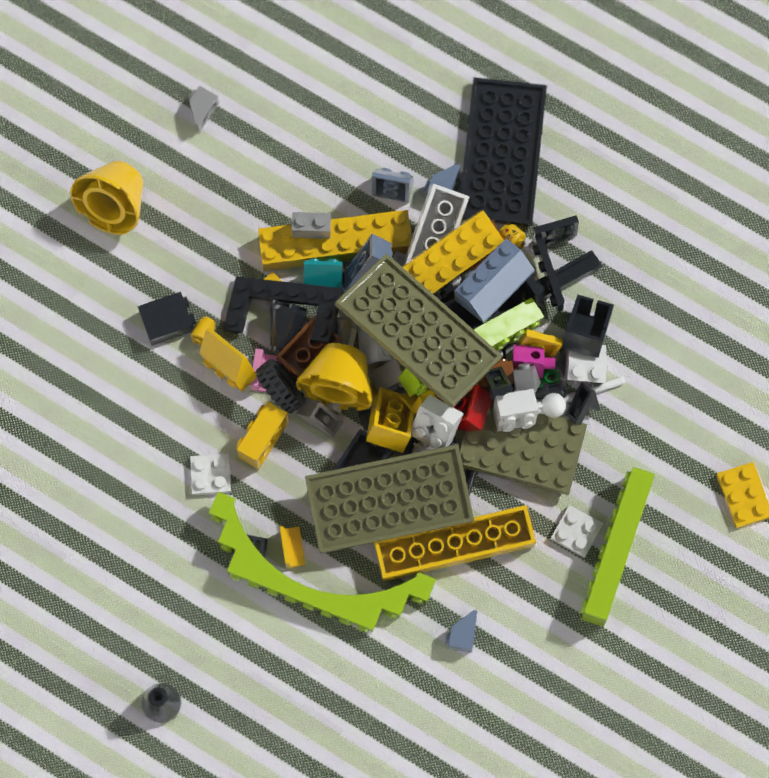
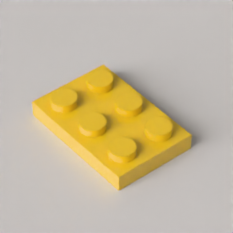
M754 462L716 474L736 529L769 518V502Z

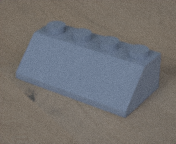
M506 238L455 289V301L482 323H485L535 270L521 249Z

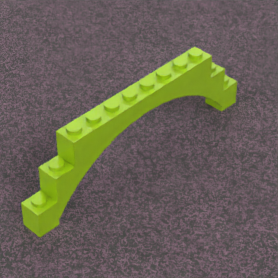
M217 492L210 508L209 516L212 517L211 520L222 524L223 521L226 522L218 540V545H221L220 549L231 553L232 550L235 551L227 570V574H230L229 578L238 582L241 579L248 582V586L259 589V586L267 589L266 593L276 597L277 594L282 595L287 602L295 604L297 601L302 603L303 608L310 611L314 609L319 610L324 617L331 619L334 616L339 618V622L344 625L350 626V624L358 626L357 629L364 633L373 632L381 610L385 612L384 615L395 619L397 616L400 618L408 596L412 597L411 601L421 605L423 602L427 603L436 579L419 572L415 578L399 586L380 592L360 595L323 592L289 578L271 565L250 541L235 509L236 498Z

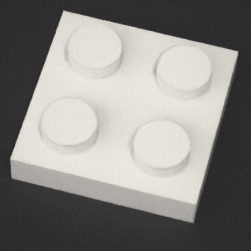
M229 454L190 456L192 495L217 494V492L223 494L231 493Z
M569 505L550 540L585 558L604 523Z

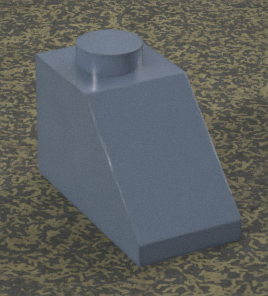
M456 164L434 174L431 181L427 180L424 191H427L428 194L431 184L453 190L460 173V165Z
M477 610L470 612L451 627V632H447L445 643L449 644V650L472 653Z

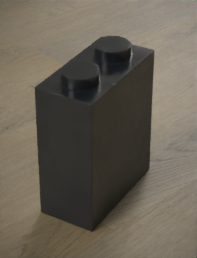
M181 291L138 306L151 346L193 331V325L196 324L193 313H188L187 308L190 305L187 296L183 297Z

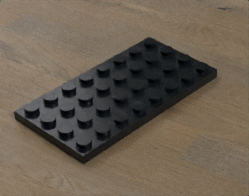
M473 77L460 191L461 194L469 196L462 219L468 220L477 212L483 210L490 221L494 220L495 223L532 227L547 85Z

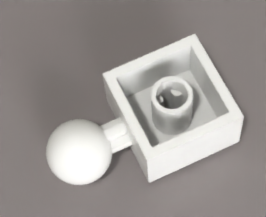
M534 389L495 396L492 411L497 431L509 432L514 430V428H530L535 425L537 415L541 413L551 418L559 417L566 409V402L557 393H550L543 398L542 402H537Z
M429 395L420 405L412 425L411 436L420 440L414 445L412 454L449 446L453 441L463 413L455 408H450L446 403Z

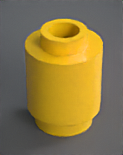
M206 316L199 319L190 334L192 341L202 346L206 329L210 327L214 331L216 322Z

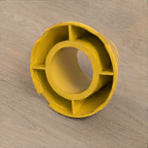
M112 161L78 177L71 186L70 197L80 215L83 213L89 218L91 225L107 233L123 235L135 229L139 222L143 179L139 172L131 165L122 161Z
M341 343L327 344L296 382L297 389L299 391L303 389L306 392V397L320 401L327 406L329 402L340 404L339 409L348 410L349 407H357V411L368 409L372 403L366 355L359 349Z

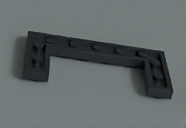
M236 276L223 330L225 332L243 334L251 299L276 300L286 303L319 306L311 341L329 344L332 342L339 308L335 306V303L343 295V289Z

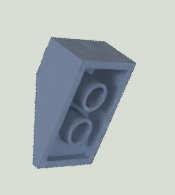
M388 168L376 169L372 173V196L409 203L414 176L407 172H392Z
M374 234L370 235L343 273V294L386 253L392 258L393 252L390 242Z

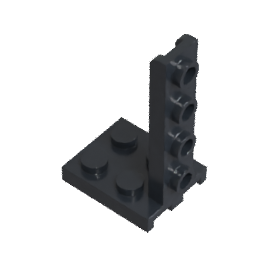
M577 215L533 227L532 249L534 255L539 257L538 267L540 272L545 275L544 284L546 290L550 289L552 295L550 296V302L552 307H556L557 313L563 311L565 300L546 246H553L559 241H570L577 237L579 225Z
M593 250L556 269L555 274L560 289L562 290L602 268L603 265ZM532 274L521 286L525 291V298L527 300L532 298L540 311H543V300L552 295L550 289L546 290L544 284L545 276L535 281L533 278L534 274Z

